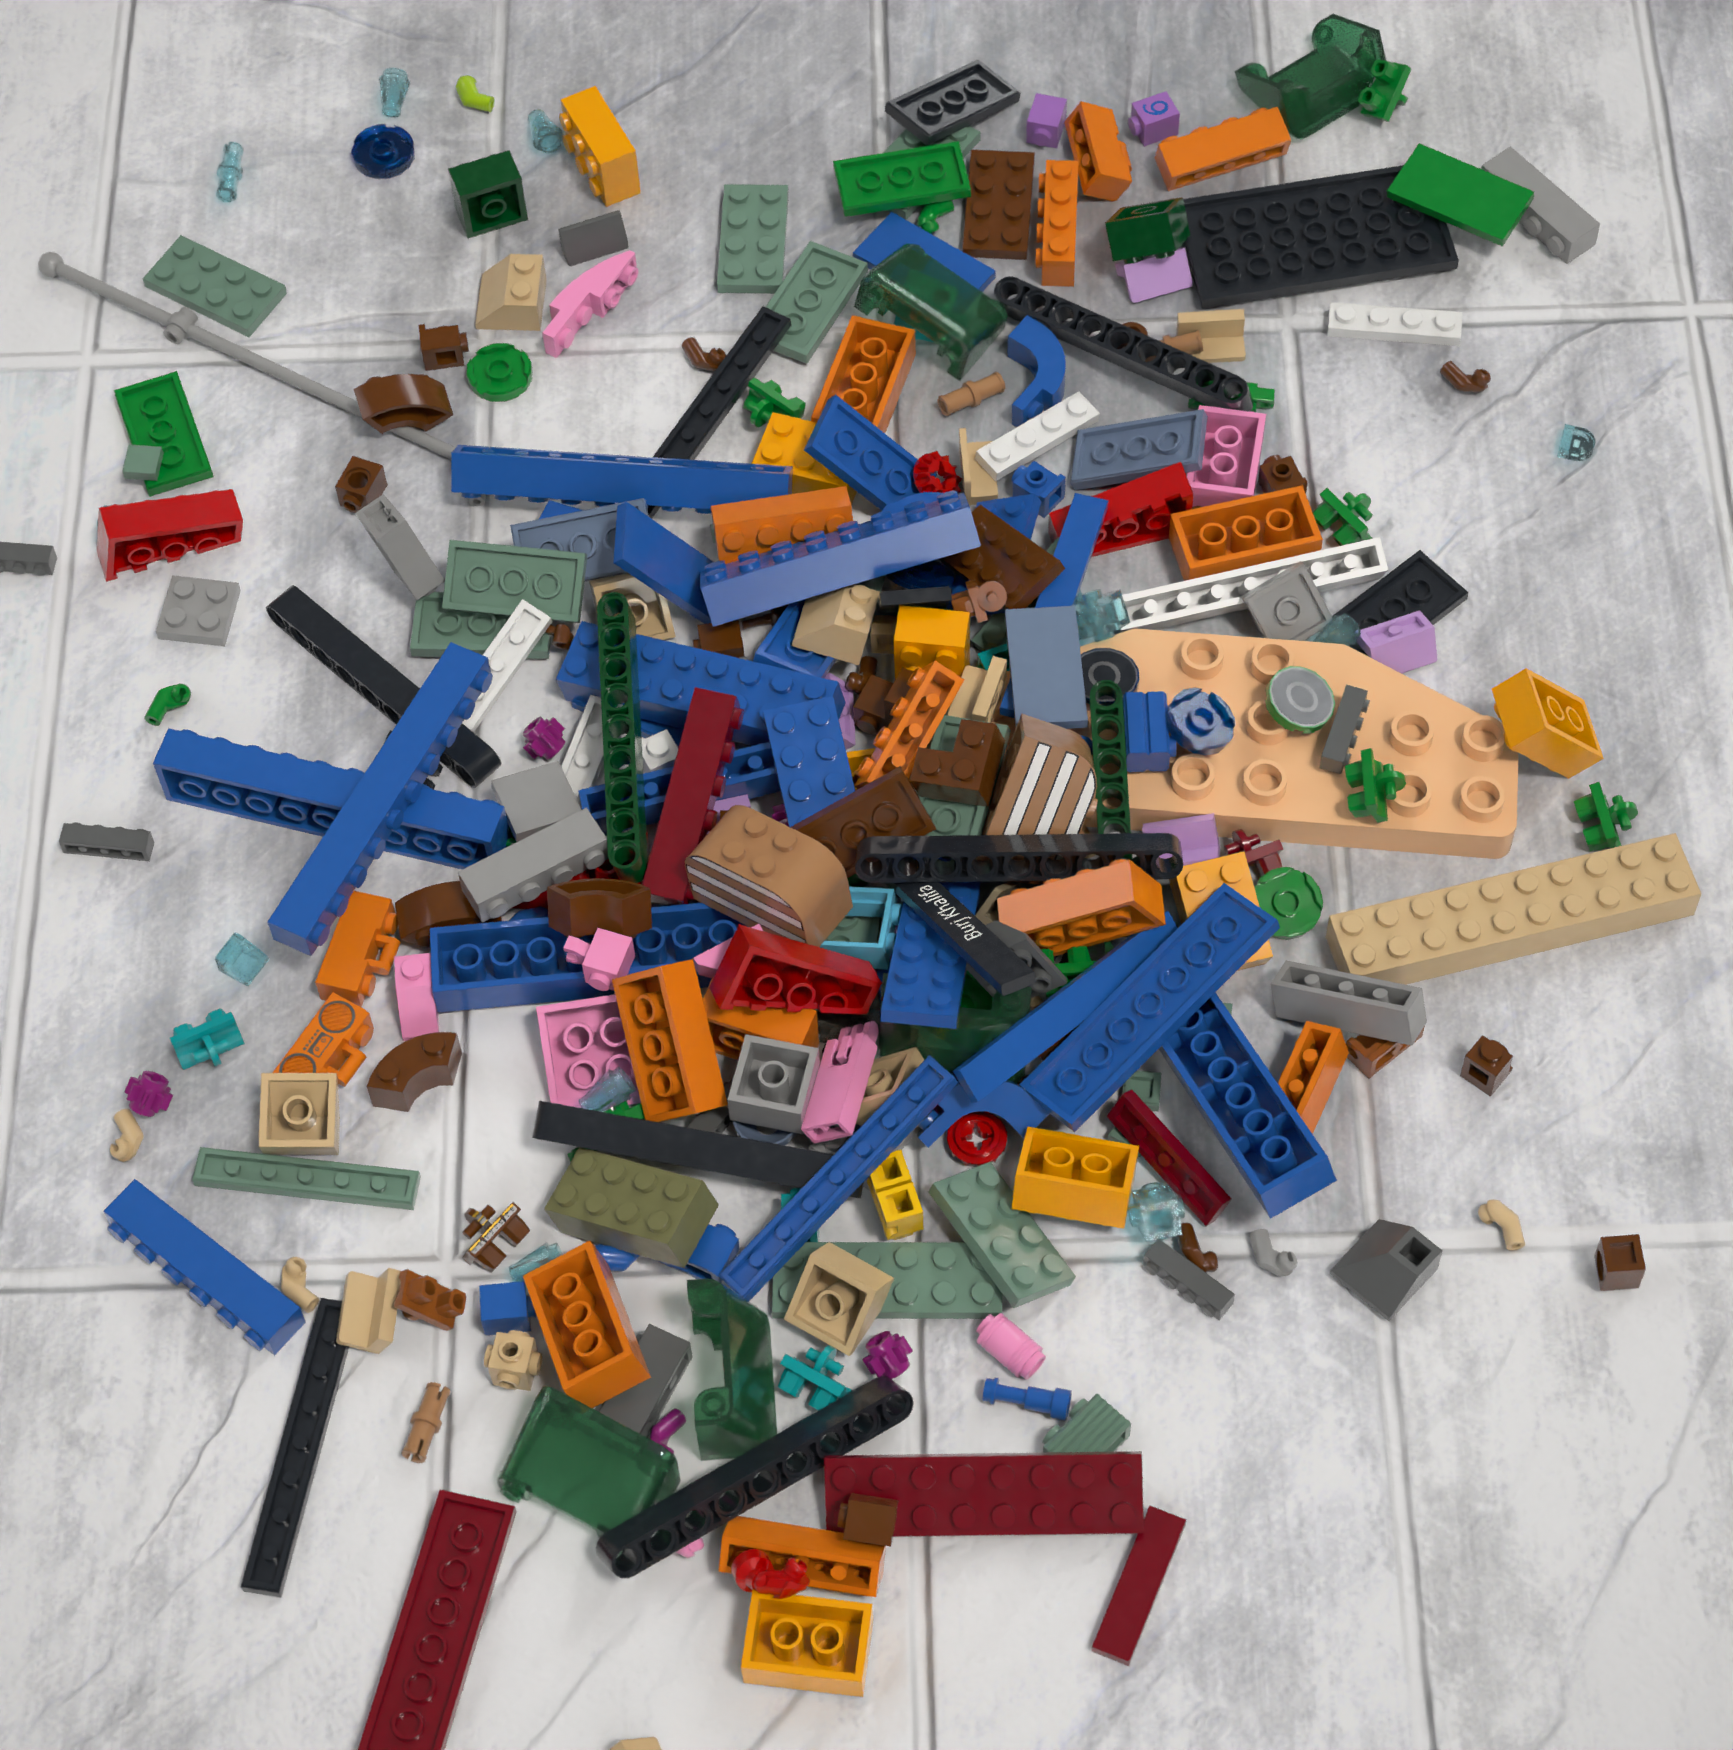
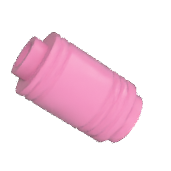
M1002 1313L995 1317L992 1314L988 1315L976 1330L979 1334L977 1343L985 1348L1002 1365L1007 1367L1008 1370H1011L1018 1378L1022 1376L1026 1380L1029 1379L1046 1359V1356L1042 1353L1043 1348Z

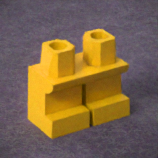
M900 1149L892 1152L867 1179V1184L887 1240H898L911 1236L916 1231L923 1230V1210Z

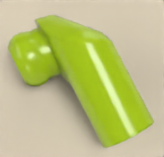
M470 75L461 76L456 83V90L462 104L467 107L491 112L495 103L494 97L480 94L475 85L477 82L474 77Z

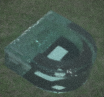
M1565 424L1557 457L1573 461L1588 459L1594 451V435L1585 428Z

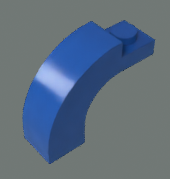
M1028 315L1008 335V357L1026 367L1035 377L1032 383L1012 404V425L1015 427L1022 425L1041 414L1043 410L1046 411L1061 402L1065 391L1066 360L1063 348L1051 330Z
M1006 1080L976 1103H971L958 1081V1084L938 1103L942 1109L938 1113L933 1109L920 1122L918 1126L921 1130L917 1133V1137L929 1148L962 1116L972 1112L986 1111L1004 1118L1025 1138L1027 1126L1036 1128L1050 1113L1042 1108L1025 1089L1013 1081Z

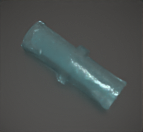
M228 142V145H224L222 162L217 168L219 183L216 196L223 202H232V199L236 200L238 182L243 176L241 161L244 148L236 142Z

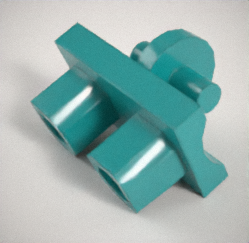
M219 1008L208 1013L205 1018L206 1022L193 1028L192 1024L184 1023L173 1029L174 1036L170 1037V1041L183 1070L210 1058L214 1066L222 1064L218 1055L245 1044L232 1012L225 1013L223 1009Z
M831 1345L826 1346L821 1353L813 1348L807 1351L805 1357L815 1363L814 1368L787 1354L784 1355L780 1362L785 1369L781 1375L778 1388L798 1398L807 1381L813 1382L818 1385V1388L811 1398L809 1405L817 1410L826 1407L853 1391L825 1375L830 1371L839 1376L844 1369L842 1364L834 1360L837 1349Z

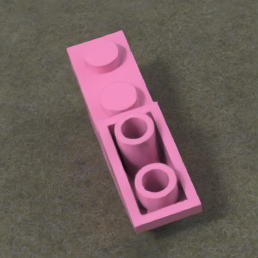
M629 250L615 255L585 271L563 289L550 303L552 321L542 332L546 354L557 358L564 348H568L572 344L575 334L582 325L585 326L590 321L592 313L603 318L610 308L616 307L621 294L628 285L634 284L638 276L634 252Z

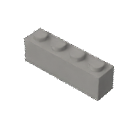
M1511 146L1482 165V170L1534 191V199L1519 223L1526 228L1530 235L1537 237L1548 247L1552 254L1561 258L1566 264L1596 245L1600 223Z
M586 807L458 871L462 891L481 922L490 918H498L504 915L508 909L522 902L536 899L540 893L547 890V887L570 881L573 876L587 869H595L602 865L605 860L609 859L607 838Z
M1287 960L1271 982L1276 1017L1306 1023V1021L1340 1028L1341 1031L1407 1045L1414 1044L1427 1022L1423 991L1419 987Z

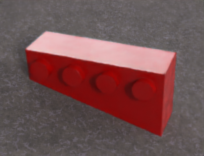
M1181 462L1091 496L1108 500V509L1091 557L1169 539L1170 514L1191 510L1193 506V491ZM1071 504L1049 513L1048 533L1052 544L1058 537L1060 538Z
M233 489L214 490L207 493L179 495L171 498L100 507L98 513L97 554L106 582L118 579L117 573L132 568L134 573L148 570L146 564L167 559V562L171 563L181 560L180 557L184 556L188 551L195 550L198 554L240 542L243 517Z
M739 924L709 988L719 1009L733 1010V1006L749 1007L750 1010L765 1011L766 1007L786 1008L787 1012H801L802 1009H819L821 1013L867 1014L882 982L869 961Z

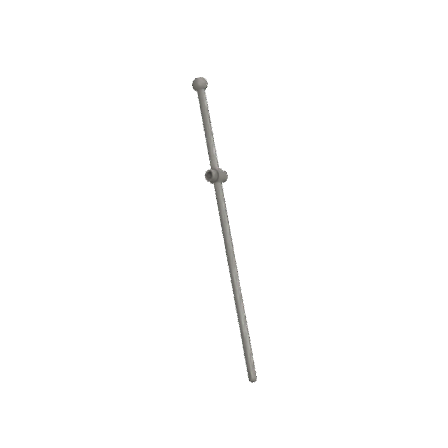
M47 252L39 259L38 268L46 277L52 278L59 275L167 326L163 334L174 344H180L183 338L191 337L362 418L356 400L194 325L198 317L187 307H182L179 312L170 314L64 264L62 257L57 253ZM405 426L389 430L450 460L451 452L456 448L413 427Z

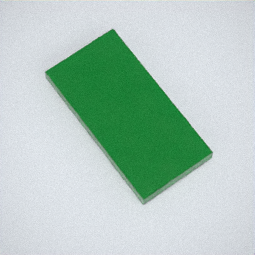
M959 141L833 161V170L844 217L971 197V187Z
M1418 143L1387 190V198L1503 247L1533 201L1534 191Z
M177 371L114 390L131 444L162 447L164 453L158 480H144L149 497L214 477Z

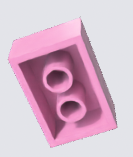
M1199 405L1198 410L1204 409L1208 417L1202 470L1187 473V478L1193 491V506L1205 507L1254 496L1264 439L1266 414Z

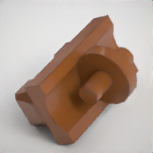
M973 579L965 582L967 590L952 594L951 601L954 611L970 612V617L976 616L977 622L980 623L988 620L985 610L994 612L1000 610L1005 605L1007 592L1004 586L996 581H987L978 588L976 580Z
M409 1269L400 1271L399 1279L401 1285L394 1307L402 1310L403 1316L412 1321L421 1319L445 1331L454 1329L455 1317L464 1313L466 1293L458 1289L451 1290L438 1284L436 1279L428 1275L421 1276Z

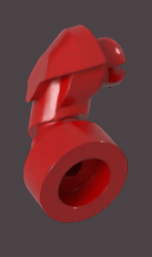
M749 1549L740 1553L734 1559L731 1567L732 1575L738 1587L745 1592L752 1593V1590H755L759 1594L774 1595L773 1598L783 1599L806 1590L810 1584V1579L806 1575L807 1565L804 1561L799 1559L797 1563L795 1558H790L782 1570H776L768 1555L759 1549Z

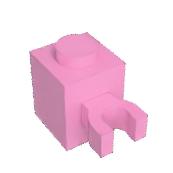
M597 928L591 944L579 938L568 936L564 945V951L568 952L566 961L582 964L585 983H589L593 988L601 991L609 989L614 991L612 979L626 976L635 957L632 937Z

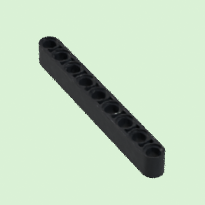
M1004 277L998 281L994 288V295L1004 314L1010 318L1021 322L1028 315L1045 325L1057 339L1204 405L1249 412L1253 408L1254 401L1249 387L1240 376L1016 277ZM1017 294L1015 298L1007 300L1010 296ZM1045 306L1041 311L1034 312L1037 308ZM1072 318L1069 323L1062 324L1065 320ZM1100 331L1096 336L1089 337L1091 333ZM1128 343L1125 348L1117 349L1119 345ZM1156 356L1154 360L1145 362L1148 357ZM1185 368V370L1182 373L1176 375L1173 374L1175 370ZM1207 381H1214L1208 387H1201ZM1235 394H1242L1236 400H1229Z
M290 586L266 606L267 614L279 628L397 725L420 690L418 686L298 587ZM461 724L458 728L457 737L453 745L449 748L446 747L440 756L441 763L473 788H476L502 764L497 753L464 724Z
M1170 833L872 836L864 838L857 845L855 870L860 879L870 883L1046 881L1049 879L1072 877L1078 871L1084 869L1096 870L1106 867L1114 860L1124 859L1122 856L1126 854H1134L1136 857L1126 860H1131L1157 880L1172 879L1178 876L1184 864L1181 842L1175 835ZM1166 853L1173 855L1172 857L1167 859L1159 857L1160 855ZM1091 854L1100 856L1093 860L1085 858ZM1017 855L1026 857L1023 860L1012 859V857ZM1052 855H1060L1063 858L1058 860H1052L1048 857ZM909 856L916 860L907 862L902 860V858ZM948 856L953 859L950 861H941L938 858ZM978 856L989 857V859L985 861H979L975 858ZM875 857L879 860L877 862H868L865 859Z
M539 1101L532 1138L799 1188H803L834 1155L545 1101ZM864 1182L850 1197L861 1198Z
M880 1376L608 1530L597 1541V1556L619 1578H630L821 1469L824 1467L825 1456L845 1455L904 1421L912 1412L914 1405L913 1397L908 1391L887 1376Z

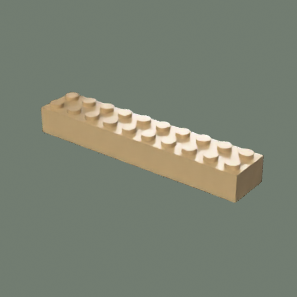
M1676 833L1329 915L1326 939L1338 971L1407 985L1693 916L1702 893Z

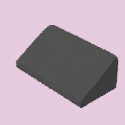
M620 210L558 229L561 250L569 266L629 248Z

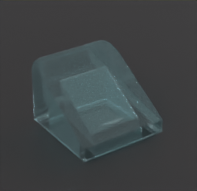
M235 932L216 955L215 961L219 971L249 986L269 961V957L245 937Z

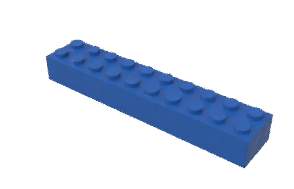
M168 728L153 761L166 800L321 837L325 835L365 774L355 768L343 769L334 767L321 760L312 762L299 759L290 753L278 754L265 751L256 745L243 746L235 744L222 737H215L213 739L200 736L187 729L179 731ZM422 784L420 796L416 802L410 803L407 807L398 830L392 831L387 838L384 851L462 870L507 847L506 842L511 837L505 807L493 800L485 799L480 801L467 798L458 792L446 793L433 790L429 786Z
M703 903L651 907L652 928L632 938L635 957L627 975L693 959L694 961V957L732 938L739 924L746 925ZM548 917L430 928L432 993L438 1013L589 999L615 995V991L610 989L607 991L597 990L589 983H585L582 964L566 961L568 952L564 951V945L567 937L549 927ZM585 935L579 939L591 944L594 935ZM696 970L700 988L709 987L712 978L699 975Z

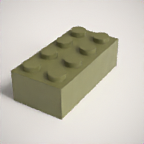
M579 1147L544 1210L561 1233L685 1268L719 1204L703 1180Z

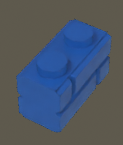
M1164 691L1147 692L1146 694L1143 692H1126L1123 694L1128 772H1145L1146 770L1167 771L1169 769L1170 757H1176V738L1173 735L1169 736L1167 712L1170 705H1167V696Z

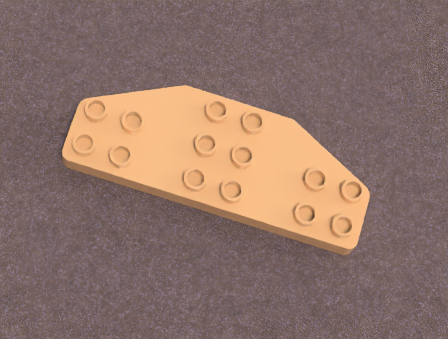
M1133 628L1080 646L1081 656L1093 650L1110 649L1120 652L1131 659L1137 668L1138 676L1136 685L1131 692H1143L1146 694L1147 692L1164 691L1167 696V705H1171L1179 697L1189 695L1202 697L1212 702L1224 714L1228 723V740L1226 745L1217 752L1208 754L1193 752L1176 740V757H1170L1169 769L1167 771H1127L1131 830L1142 831L1144 823L1214 813L1218 837L1232 838L1233 831L1242 829L1247 837L1258 834L1261 841L1274 842L1280 839V842L1488 859L1502 858L1511 849L1517 825L1518 752L1510 750L1503 738L1505 733L1503 724L1498 719L1492 716L1481 715L1345 644ZM1289 666H1300L1315 671L1326 680L1333 691L1335 707L1333 715L1322 729L1311 734H1302L1304 731L1296 729L1292 732L1283 728L1272 718L1266 708L1265 700L1267 696L1265 690L1272 677L1281 669ZM1007 671V679L991 723L1008 725L1011 730L1004 757L1016 729L1015 718L1000 715V705L1011 677L1010 671ZM1346 685L1368 690L1367 699L1370 700L1367 713L1363 712L1361 716L1364 718L1361 731L1356 730L1355 733L1358 736L1355 748H1350L1349 753L1352 754L1349 764L1361 760V750L1371 748L1376 761L1381 762L1383 765L1393 764L1394 771L1402 772L1405 775V787L1396 792L1397 797L1395 799H1386L1388 821L1377 823L1372 815L1355 818L1349 811L1347 797L1350 794L1364 791V786L1351 788L1347 782L1345 766L1341 774L1320 768L1321 756ZM1085 696L1088 728H1071L1069 730L1089 737L1092 740L1090 698ZM1115 700L1097 702L1102 706H1110ZM1110 729L1099 733V736L1104 740H1112L1118 735ZM1113 763L1105 764L1101 768L1102 772L1109 775L1117 773L1120 769ZM1114 797L1107 798L1103 802V805L1108 809H1116L1122 804L1119 799ZM1096 810L1092 819L1086 818L1083 825L1097 828Z

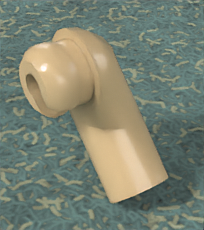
M122 1109L114 1115V1120L122 1135L119 1139L115 1140L116 1145L111 1144L110 1153L114 1158L124 1162L135 1157L144 1135L130 1109Z
M1494 1199L1488 1200L1487 1204H1482L1479 1207L1478 1214L1482 1222L1491 1224L1495 1221L1501 1226L1507 1250H1518L1525 1246L1517 1214L1501 1201Z
M291 1257L282 1268L281 1291L302 1310L310 1313L318 1305L319 1297L306 1288V1262L300 1257Z

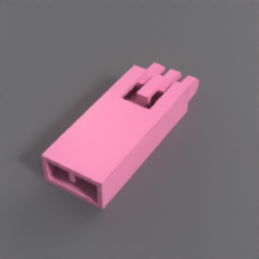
M875 1021L866 1022L864 1025L858 1024L853 1027L842 1028L838 1040H827L801 1130L814 1144L853 1135L878 1048L875 1043L879 1028ZM831 1125H839V1127L830 1128Z

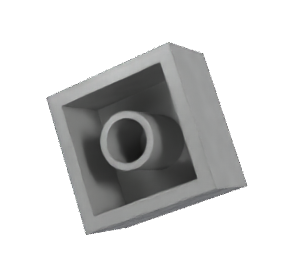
M746 1034L727 1099L730 1120L803 1134L801 1127L820 1067L819 1048Z

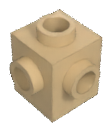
M511 1330L508 1333L497 1332L494 1345L488 1344L484 1357V1367L489 1369L493 1385L510 1390L521 1389L531 1391L534 1375H539L542 1366V1353L538 1352L535 1338L517 1330Z

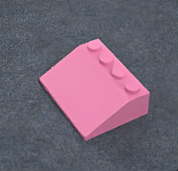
M616 995L536 1007L551 1103L589 1110L611 1108L624 1101H627L628 1105L641 1103Z

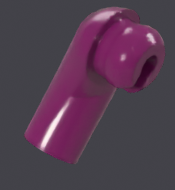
M672 1409L651 1429L646 1453L648 1459L651 1462H656L660 1467L669 1465L673 1460L674 1450L667 1446L669 1438L686 1424V1417L680 1410Z

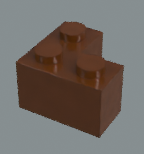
M902 667L894 683L871 674L853 706L855 726L868 734H878L884 726L888 728L893 719L890 711L901 696L905 698L911 688L907 685V682L914 671Z
M961 719L953 752L918 747L910 782L920 797L988 807L1005 739L994 723Z

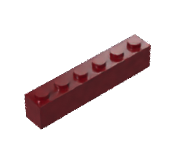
M697 687L694 688L643 881L644 886L651 888V902L671 906L689 904L690 900H695L685 868V860L705 838L707 832L711 831L716 825L717 811L713 809L716 798H722L726 786V777L722 776L726 763L730 764L732 762L735 751V743L731 742L734 729L739 730L741 728L744 716V709L740 708L737 696Z

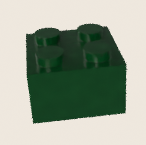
M510 150L448 169L456 213L467 239L528 220L522 178Z
M1183 197L1122 207L1105 222L1113 261L1124 260V264L1142 261L1143 256L1154 254L1156 259L1173 256L1175 254L1174 251L1182 247V244L1190 236Z

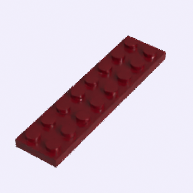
M1142 1451L825 1456L826 1530L844 1533L845 1528L838 1527L841 1503L848 1504L851 1493L899 1500L894 1536L1144 1533Z
M439 1490L358 1750H445L517 1513L515 1506Z

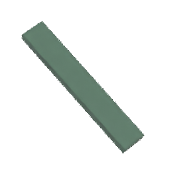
M200 1147L192 1182L194 1186L414 1210L421 1176L420 1172L415 1170Z

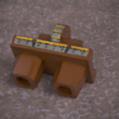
M512 1202L491 1225L488 1220L496 1211L490 1205H487L481 1212L469 1208L464 1213L469 1225L462 1233L468 1239H471L477 1232L482 1235L467 1250L462 1259L469 1265L476 1261L481 1267L492 1273L507 1256L493 1243L494 1239L501 1234L516 1247L530 1232L525 1222L517 1215L521 1209Z

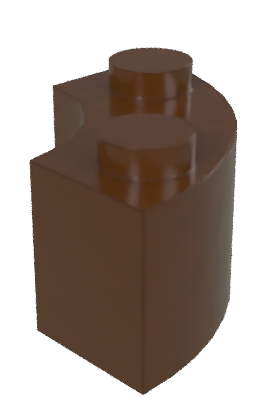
M425 374L375 376L354 389L362 419L381 434L391 429L405 426L418 427L429 431L454 415L444 384Z
M600 878L567 881L547 887L549 927L564 934L567 938L568 936L581 938L585 935H595L597 928L635 938L637 934L652 928L651 888L624 880Z
M460 881L431 885L414 891L395 902L400 939L421 947H431L430 928L502 921L500 916L481 922L463 893Z
M435 1032L420 1035L401 1043L385 1055L372 1072L366 1086L373 1107L409 1112L414 1101L425 1091L437 1086L454 1085L462 1056L457 1033Z

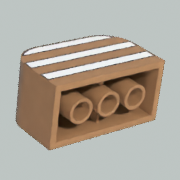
M1021 713L1000 768L982 835L1085 834V831L1081 830L1085 819H1092L1098 799L1094 798L1097 789V779L1092 754L1086 741L1072 730ZM1021 855L1012 857V859L1014 860H1023L1026 858ZM1052 855L1048 858L1052 860H1058L1063 857L1060 855ZM978 856L975 859L979 861L988 860L989 857ZM1019 881V882L1026 883V884H1042V883L1045 882V881Z
M732 806L685 860V868L694 899L750 928L760 924L764 932L820 947L853 908L845 869L828 848L817 840L747 806Z

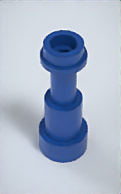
M987 1378L982 1400L990 1402L991 1405H994L996 1400L1024 1405V1409L1050 1414L1052 1419L1066 1421L1072 1390L1056 1387L1055 1391L1031 1386H1028L1026 1390L1000 1385L999 1378Z

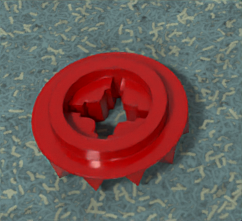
M938 451L922 455L916 461L913 472L917 489L920 493H945L949 491L960 493L961 490L958 484L962 478L955 472L958 465H951L949 455L941 456ZM938 471V475L942 476L945 481L941 482L939 478L930 475Z
M977 1111L962 1116L949 1128L947 1143L953 1157L962 1160L965 1166L968 1164L980 1166L991 1161L996 1162L1001 1153L1005 1152L1007 1132L1004 1124L998 1117L986 1111ZM974 1128H977L981 1138H987L982 1141L980 1150H977L974 1142H967V1140L972 1139Z

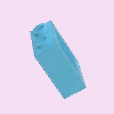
M849 887L853 908L846 916L883 917L878 943L824 941L820 948L869 961L874 969L888 970L890 955L893 953L896 939L895 928L899 924L902 904H897L894 889Z

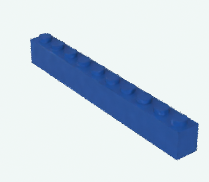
M458 445L451 452V492L461 493V496L464 498H479L482 494L495 495V499L506 501L513 500L517 496L528 497V501L535 503L547 502L548 499H561V503L566 505L581 504V501H592L599 507L644 498L647 508L648 505L661 506L662 510L670 512L680 511L682 507L695 508L697 513L711 514V506L792 494L793 466Z
M450 642L268 920L273 940L309 956L313 955L318 945L322 946L326 942L331 925L337 916L341 917L346 911L349 897L355 888L361 887L364 883L367 869L374 859L377 860L382 855L387 838L392 831H396L400 827L404 818V812L409 804L416 802L420 796L422 784L427 776L434 774L437 770L440 756L446 747H451L455 742L458 728L464 720H468L471 717L475 708V702L480 694L485 693L489 689L493 675L490 670L488 657Z

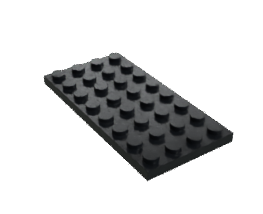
M1404 165L1183 199L1190 230V236L1185 240L1184 246L1202 308L1458 268L1459 259L1446 222L1387 198V190Z

